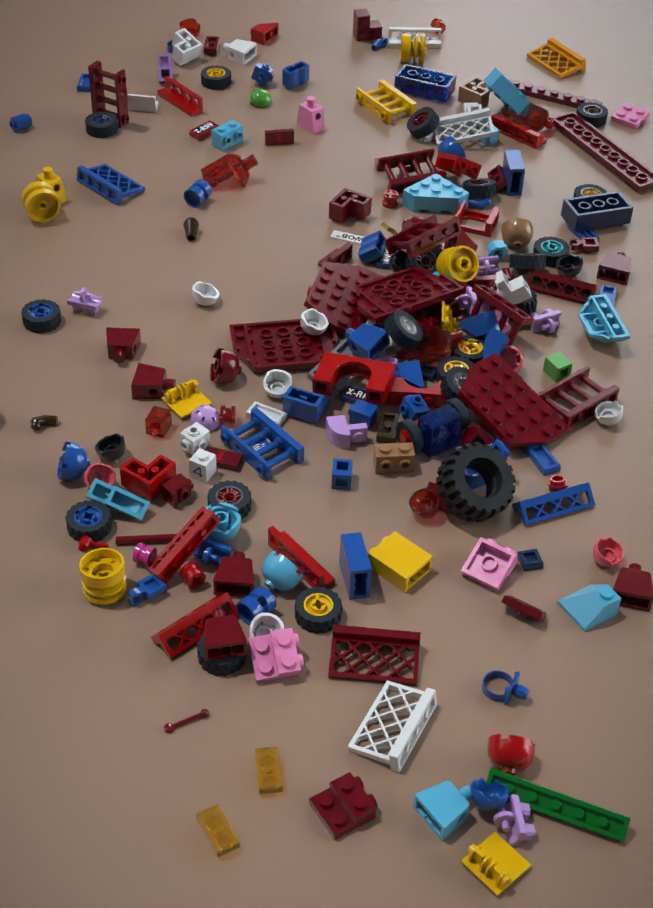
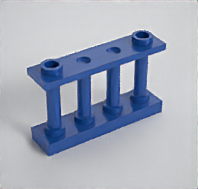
M257 407L251 410L250 422L233 431L224 424L221 425V441L234 452L242 453L243 459L267 481L271 480V468L289 458L297 464L304 461V446ZM252 428L260 431L244 441L238 437ZM264 438L271 441V443L256 451L249 447ZM276 448L284 452L269 461H265L261 457Z

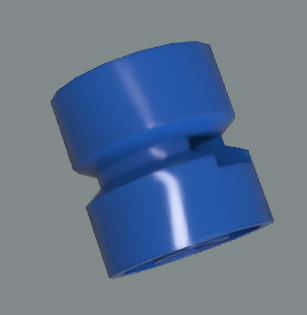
M197 180L184 192V200L191 207L200 206L212 194L211 186L205 180Z
M258 586L236 604V611L239 617L248 625L251 624L254 617L258 614L270 613L276 608L275 597L263 586Z

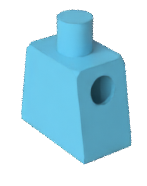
M445 781L416 793L413 808L438 838L443 841L468 818L470 810L468 801L473 798L468 785L458 790L450 781Z

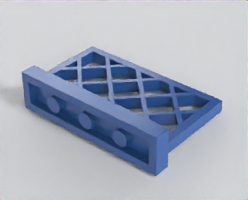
M107 164L88 169L84 166L77 167L78 182L116 205L121 204V198L145 192L144 186Z

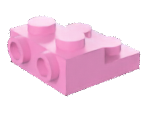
M480 537L462 567L461 574L498 591L505 578L510 576L518 562V556L513 549L501 547L490 538L484 539Z
M292 628L271 631L267 635L248 638L256 683L300 675L301 668L304 667V660L302 654L297 653L296 647L300 646L298 633H293Z

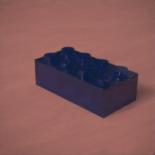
M404 64L395 75L394 87L403 94L446 103L455 91L456 75Z

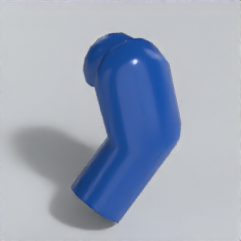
M386 37L377 39L371 46V49L376 51L378 48L387 46L388 39Z
M489 197L479 200L470 199L468 206L484 209L491 204V199Z

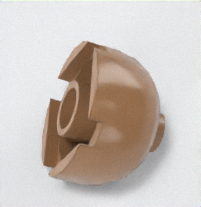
M516 218V221H511L510 219L504 222L501 227L503 241L510 247L517 249L524 247L533 238L532 223L527 219Z

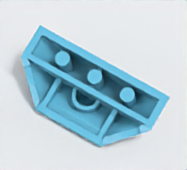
M607 295L589 296L587 302L578 313V317L589 337L602 343L620 342L630 339L629 332Z

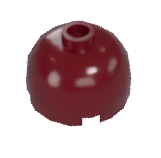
M222 348L216 349L213 358H216L215 363H211L210 379L215 384L226 385L233 382L237 375H240L242 366L239 364V359L234 352Z

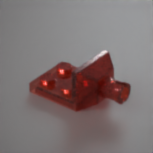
M531 103L526 117L510 110L507 112L501 111L500 113L501 117L536 132H539L544 127L552 129L555 125V119L548 117V111Z
M228 153L202 168L201 172L203 180L208 182L211 188L216 187L224 180H228L233 175L244 188L250 176L249 170L259 164L253 154L242 159L239 155Z
M427 325L429 344H421L418 346L419 348L414 349L402 348V351H396L397 359L403 362L415 360L425 362L445 358L452 350V345L463 344V333L460 330L448 332L439 327Z

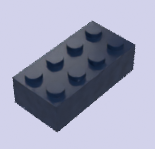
M620 191L564 199L561 216L574 232L629 224L634 207Z

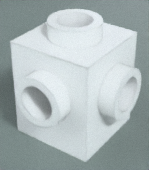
M198 422L184 429L180 433L182 449L192 455L199 448L204 450L210 445V431Z

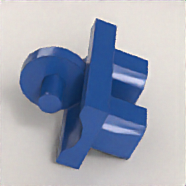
M206 538L194 551L193 556L202 559V563L206 565L210 562L219 565L223 557L231 556L233 547L227 543L220 544Z

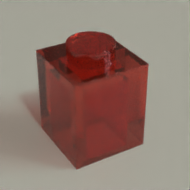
M153 406L145 419L146 434L164 438L172 424L171 410Z

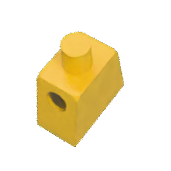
M44 167L43 173L36 176V181L49 183L55 190L60 204L66 202L62 179L53 173L52 167Z

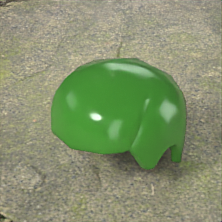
M256 89L251 93L249 103H253L254 107H267L271 103V95L264 89Z

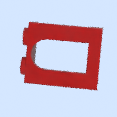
M439 152L434 167L461 177L463 174L477 180L482 165L458 155Z
M464 200L462 205L458 206L457 214L455 213L453 218H459L461 229L464 232L491 237L498 223L500 208L494 207L491 214L465 209L466 200ZM471 219L485 222V230L466 226L461 221Z

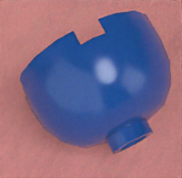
M451 136L444 139L438 147V154L442 152L466 158L460 144L457 145L454 142L456 139Z
M65 441L62 447V451H65V453L63 452L59 458L57 476H59V480L64 481L78 480L90 466V460L87 459V453L82 446Z

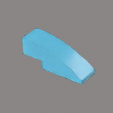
M96 478L86 495V498L89 500L102 502V504H105L112 510L141 521L150 504L145 499Z

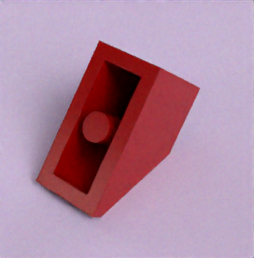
M279 23L257 24L251 28V41L261 45L267 44L279 36Z

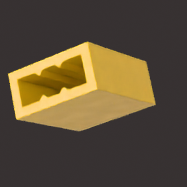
M395 531L391 535L384 537L380 544L372 547L368 552L372 571L403 592L408 591L430 572L432 568L433 556Z

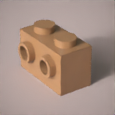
M413 442L374 444L373 462L375 474L414 472L415 452Z

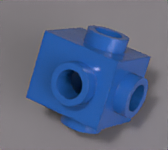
M258 63L255 65L251 79L256 80L260 85H267L273 80L274 74L272 73L274 69L270 68L267 64Z
M420 394L405 396L398 408L404 419H411L413 421L419 418L422 420L430 412Z

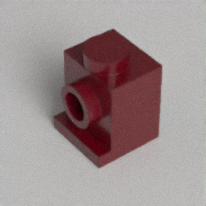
M180 473L162 484L163 499L173 508H177L179 502L191 496V490L194 488V485L190 479L185 478Z

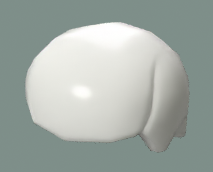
M617 401L601 402L595 409L597 421L606 426L617 424L623 417V405L620 406Z

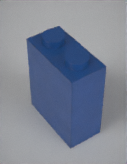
M505 150L502 168L507 182L504 187L506 196L522 195L525 167L520 150Z
M362 533L341 534L339 564L349 600L370 597L372 567Z

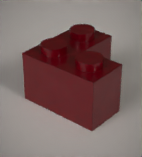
M367 9L354 10L353 35L356 41L382 39V25L379 20L370 21V14Z
M344 188L329 202V219L343 223L349 216L364 220L371 214L372 197Z

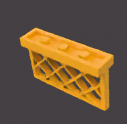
M552 37L548 39L547 44L527 53L528 58L560 79L576 71L583 72L586 70V59Z

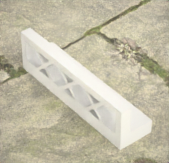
M389 27V48H401V35L406 32L413 34L411 36L412 40L415 39L416 34L424 32L426 34V48L441 49V28ZM392 32H398L400 34L397 37H391ZM438 32V38H432L430 34Z

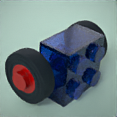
M451 398L445 401L442 407L419 416L418 424L411 419L400 421L396 426L399 443L413 442L414 452L421 450L429 458L438 455L459 444L460 432L470 424L469 412L461 400Z

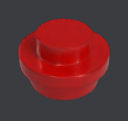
M553 475L548 481V487L553 491L562 490L568 486V482L563 475Z

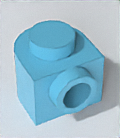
M503 240L492 241L486 248L488 255L499 256V261H504L505 254L508 253L507 245L504 244Z

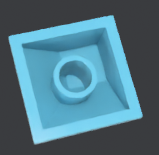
M590 584L558 600L557 604L585 632L616 616L621 597L608 584Z

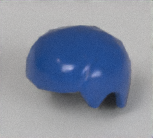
M478 778L470 784L471 795L474 804L478 808L495 810L505 805L508 800V788L506 785L500 784L496 779L492 784H488L484 778Z

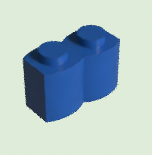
M304 61L282 69V85L289 89L309 81V64Z
M380 230L362 238L358 256L365 264L384 255L386 238Z

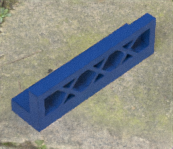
M589 482L512 503L513 510L520 511L523 525L595 505ZM581 492L586 493L588 503L583 504L577 500ZM564 497L572 501L568 509L560 505ZM546 502L554 506L551 514L542 510ZM529 507L537 511L534 518L528 520L526 508Z

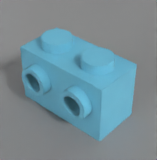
M231 120L212 129V146L223 151L242 142L243 125Z

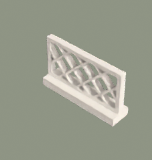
M489 108L440 117L439 125L434 130L437 147L442 142L440 141L442 138L446 139L449 136L447 135L449 132L453 133L450 136L456 139L455 143L495 136Z
M387 680L350 741L348 751L389 764L392 771L400 773L437 706L436 690L427 687L424 692ZM391 689L399 692L400 695L388 698L387 693ZM411 697L420 698L418 702L408 704L406 700ZM403 700L405 706L393 709L391 704ZM388 705L390 711L378 714V708ZM409 712V718L399 721L397 715ZM390 717L394 718L395 723L387 726L383 725L382 720ZM376 722L379 723L381 728L368 731V725ZM399 728L400 734L389 738L387 732ZM384 734L386 740L377 743L373 742L371 737ZM368 739L371 744L365 747L357 746L359 741ZM389 745L391 750L388 755L378 753L377 749Z

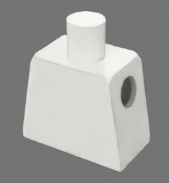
M236 39L230 44L225 43L223 50L227 51V58L229 60L245 65L257 55V43Z

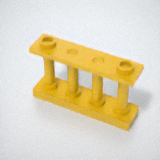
M380 80L378 89L365 92L359 87L356 88V101L388 125L391 124V116L405 112L411 116L416 112L417 103L385 80ZM378 94L381 95V96L376 97V98H373V97H372V96H375V95H378ZM386 100L390 101V102L385 103V104H381V103H380V102H383V101H386ZM394 106H397V107H398V108L393 109V110H389V109H388V108H391V107H394Z

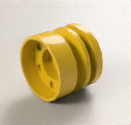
M402 34L400 62L409 63L410 58L413 57L414 63H417V57H419V63H423L426 56L425 34H421L420 40H418V34L415 35L414 40L411 39V34Z
M99 548L86 553L81 558L79 569L84 597L89 602L97 605H107L122 599L128 587L123 556L111 548Z

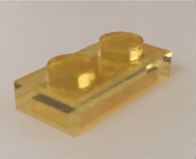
M278 746L255 748L259 794L283 792Z
M219 804L196 813V819L217 858L240 847V842Z

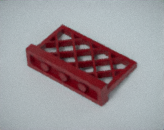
M333 624L328 678L386 683L388 680L401 685L417 686L421 632ZM336 643L346 644L350 649L341 655L336 649ZM361 646H368L371 652L363 657L357 649ZM382 648H390L393 654L385 659L379 651ZM404 650H415L414 656L408 661L401 652ZM352 652L360 659L353 665L345 659ZM374 654L382 661L375 667L367 661ZM396 656L404 663L397 669L389 663ZM340 661L348 668L344 672L333 671L334 666ZM364 663L370 671L366 674H359L355 668ZM386 665L392 673L388 676H381L377 670ZM408 667L413 672V679L403 678L399 672Z

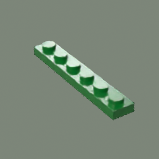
M490 768L486 783L492 784L496 779L500 784L506 785L509 790L508 801H510L511 794L518 795L519 801L529 804L533 810L624 842L631 817L498 769Z

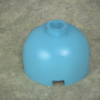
M223 502L218 503V506H207L206 509L209 508L221 521L207 538L217 543L232 540L239 533L241 527V515L238 513V509L231 504Z
M272 551L262 565V575L266 579L264 584L272 591L275 589L279 591L294 589L304 579L303 574L298 575L296 573L298 568L282 554L275 556L276 551Z

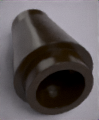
M190 217L185 220L183 226L187 240L194 241L197 236L199 223L195 218Z

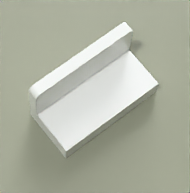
M127 95L128 111L156 113L159 107V101H156L155 96Z

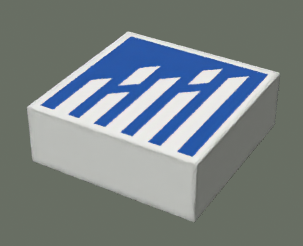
M264 438L251 445L250 448L256 451L271 442ZM277 448L261 457L266 459L277 453Z

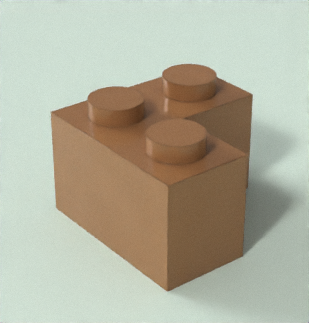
M475 76L460 85L458 102L481 104L482 109L487 107L490 90L486 89L487 83L484 79Z

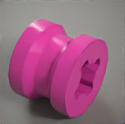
M139 543L134 550L133 561L135 563L141 562L144 566L148 567L157 557V548L147 547L146 544Z

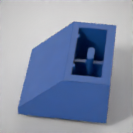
M290 386L283 395V412L289 416L317 424L331 403V399Z

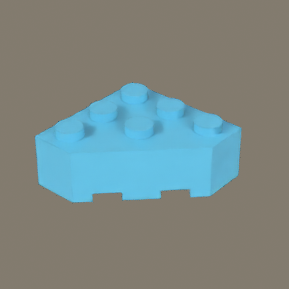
M494 68L484 79L488 84L486 87L491 92L495 91L494 95L501 99L500 101L505 106L509 105L508 108L520 120L523 118L527 122L538 110L498 69Z
M433 174L404 189L402 205L413 212L429 210V213L450 211V214H457L458 206H461L464 200H466L465 209H467L469 192L440 175Z

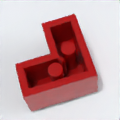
M161 454L148 465L132 457L120 467L121 485L149 501L155 499L162 492L163 483L176 476V462Z

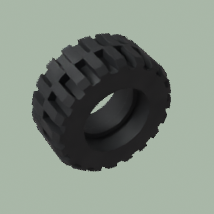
M476 442L468 443L452 452L441 462V466L437 471L439 476L436 477V485H439L437 489L438 495L442 496V503L449 507L448 511L452 514H457V518L461 520L466 518L467 522H483L505 510L508 504L512 502V494L515 493L516 486L513 485L516 482L515 475H512L511 471L513 469L506 462L507 458L499 454L500 451L496 448L491 449L490 445L483 444L481 446V443ZM466 468L475 470L484 479L486 484L485 498L476 495L467 485L465 479Z

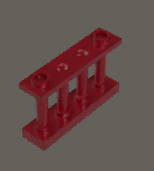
M95 61L88 66L92 113L110 112L118 119V127L122 128L129 123L125 70L122 69L118 73L113 74L103 71L102 63ZM103 77L115 80V87L104 84ZM104 90L115 93L116 100L105 97ZM105 103L116 106L117 113L106 110Z
M434 148L378 158L376 167L377 171L385 170L389 178L387 190H395L398 193H403L404 189L433 174H438L445 179L447 177L445 170L437 171L432 162L435 152ZM418 162H426L431 173L423 174ZM413 165L417 175L409 176L405 166ZM398 167L403 178L395 179L391 168Z
M436 215L424 219L385 239L388 254L392 255L398 250L406 249L408 257L413 259L462 233L459 218L454 217L442 224L437 222Z
M473 286L472 292L477 294V300L469 317L478 314L484 301L489 302L490 307L488 311L496 309L502 311V316L498 322L501 332L508 318L511 317L514 320L515 324L508 336L510 341L507 344L512 345L520 327L531 325L534 318L487 286ZM459 318L458 322L467 318Z
M589 366L578 370L576 373L538 393L554 411L562 416V419L571 428L595 415L596 406L601 402H614L618 398L620 388L615 384L605 389L588 377L590 372ZM585 383L598 394L592 396L579 386ZM572 390L586 401L579 403L566 393ZM561 398L573 408L565 410L554 400Z

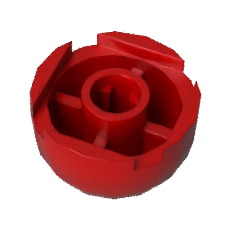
M501 734L491 735L488 738V756L496 768L515 775L516 772L525 770L532 763L535 754V744H532V740L509 734V737L501 739Z

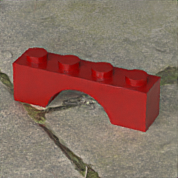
M395 377L385 404L400 406L405 396L420 394L428 408L442 409L443 403L447 399L441 393L440 384L442 380H439L436 385L430 388H416L406 383L404 378Z

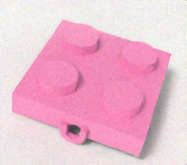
M624 103L611 116V121L636 130L640 125H644L645 120L650 116V112L633 106L630 103Z

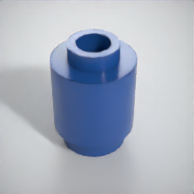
M23 113L11 117L9 125L14 131L23 130L32 125V119L29 114Z

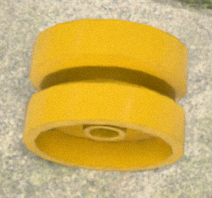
M43 181L32 182L22 191V204L30 219L43 223L54 219L59 214L61 208L60 200L49 183Z
M468 246L449 247L439 254L436 261L437 272L447 275L457 283L471 281L477 275L479 259L475 251Z

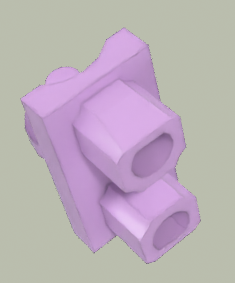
M499 256L478 258V275H489L499 271Z
M467 286L466 294L459 296V307L465 308L468 316H470L477 300V295L472 292V287Z
M83 287L81 291L73 292L71 298L67 300V305H71L73 311L81 312L84 308L88 309L89 315L95 316L99 311L100 304L103 302V297L89 293L87 287Z
M549 308L545 309L542 315H538L536 312L531 313L530 316L534 320L530 331L537 333L546 330L549 334L554 333L556 327L560 325L559 318L562 312L560 310L553 311Z
M511 794L510 801L498 808L499 813L494 815L493 820L496 826L502 827L503 831L507 832L509 845L516 847L521 840L530 841L535 836L536 831L534 825L524 822L530 816L529 804L520 802L518 795Z

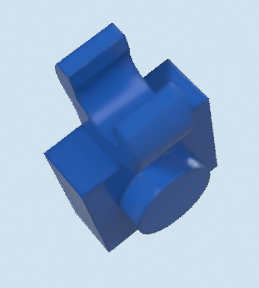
M152 574L138 581L137 588L128 591V595L131 597L128 599V602L132 606H136L144 597L151 600L166 592V585L157 575Z

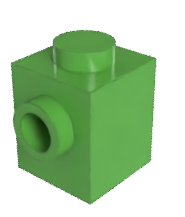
M557 352L545 357L543 371L553 381L559 382L570 376L573 363L562 353Z

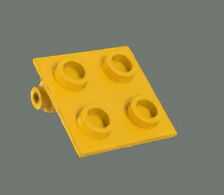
M443 300L441 325L444 328L441 331V342L444 345H448L456 337H459L457 331L459 323L457 318H453L451 307L446 305Z
M190 379L185 384L182 383L180 386L177 385L170 390H166L164 396L161 397L181 419L192 414V411L200 405H212V402L197 389L199 384L196 379Z
M496 832L491 834L480 845L475 846L472 844L467 849L469 854L461 860L496 896L531 867V864Z

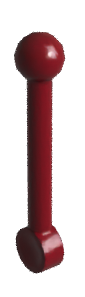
M202 709L200 713L174 724L167 723L164 726V731L172 733L174 728L201 717L206 718L209 716V711Z

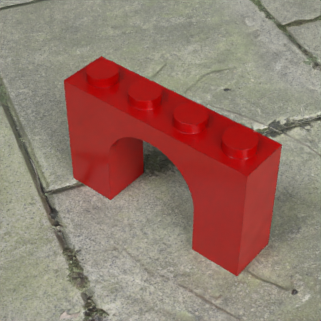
M325 352L312 378L313 393L331 396L336 383L340 379L347 376H360L369 381L366 386V402L384 406L395 380V363Z

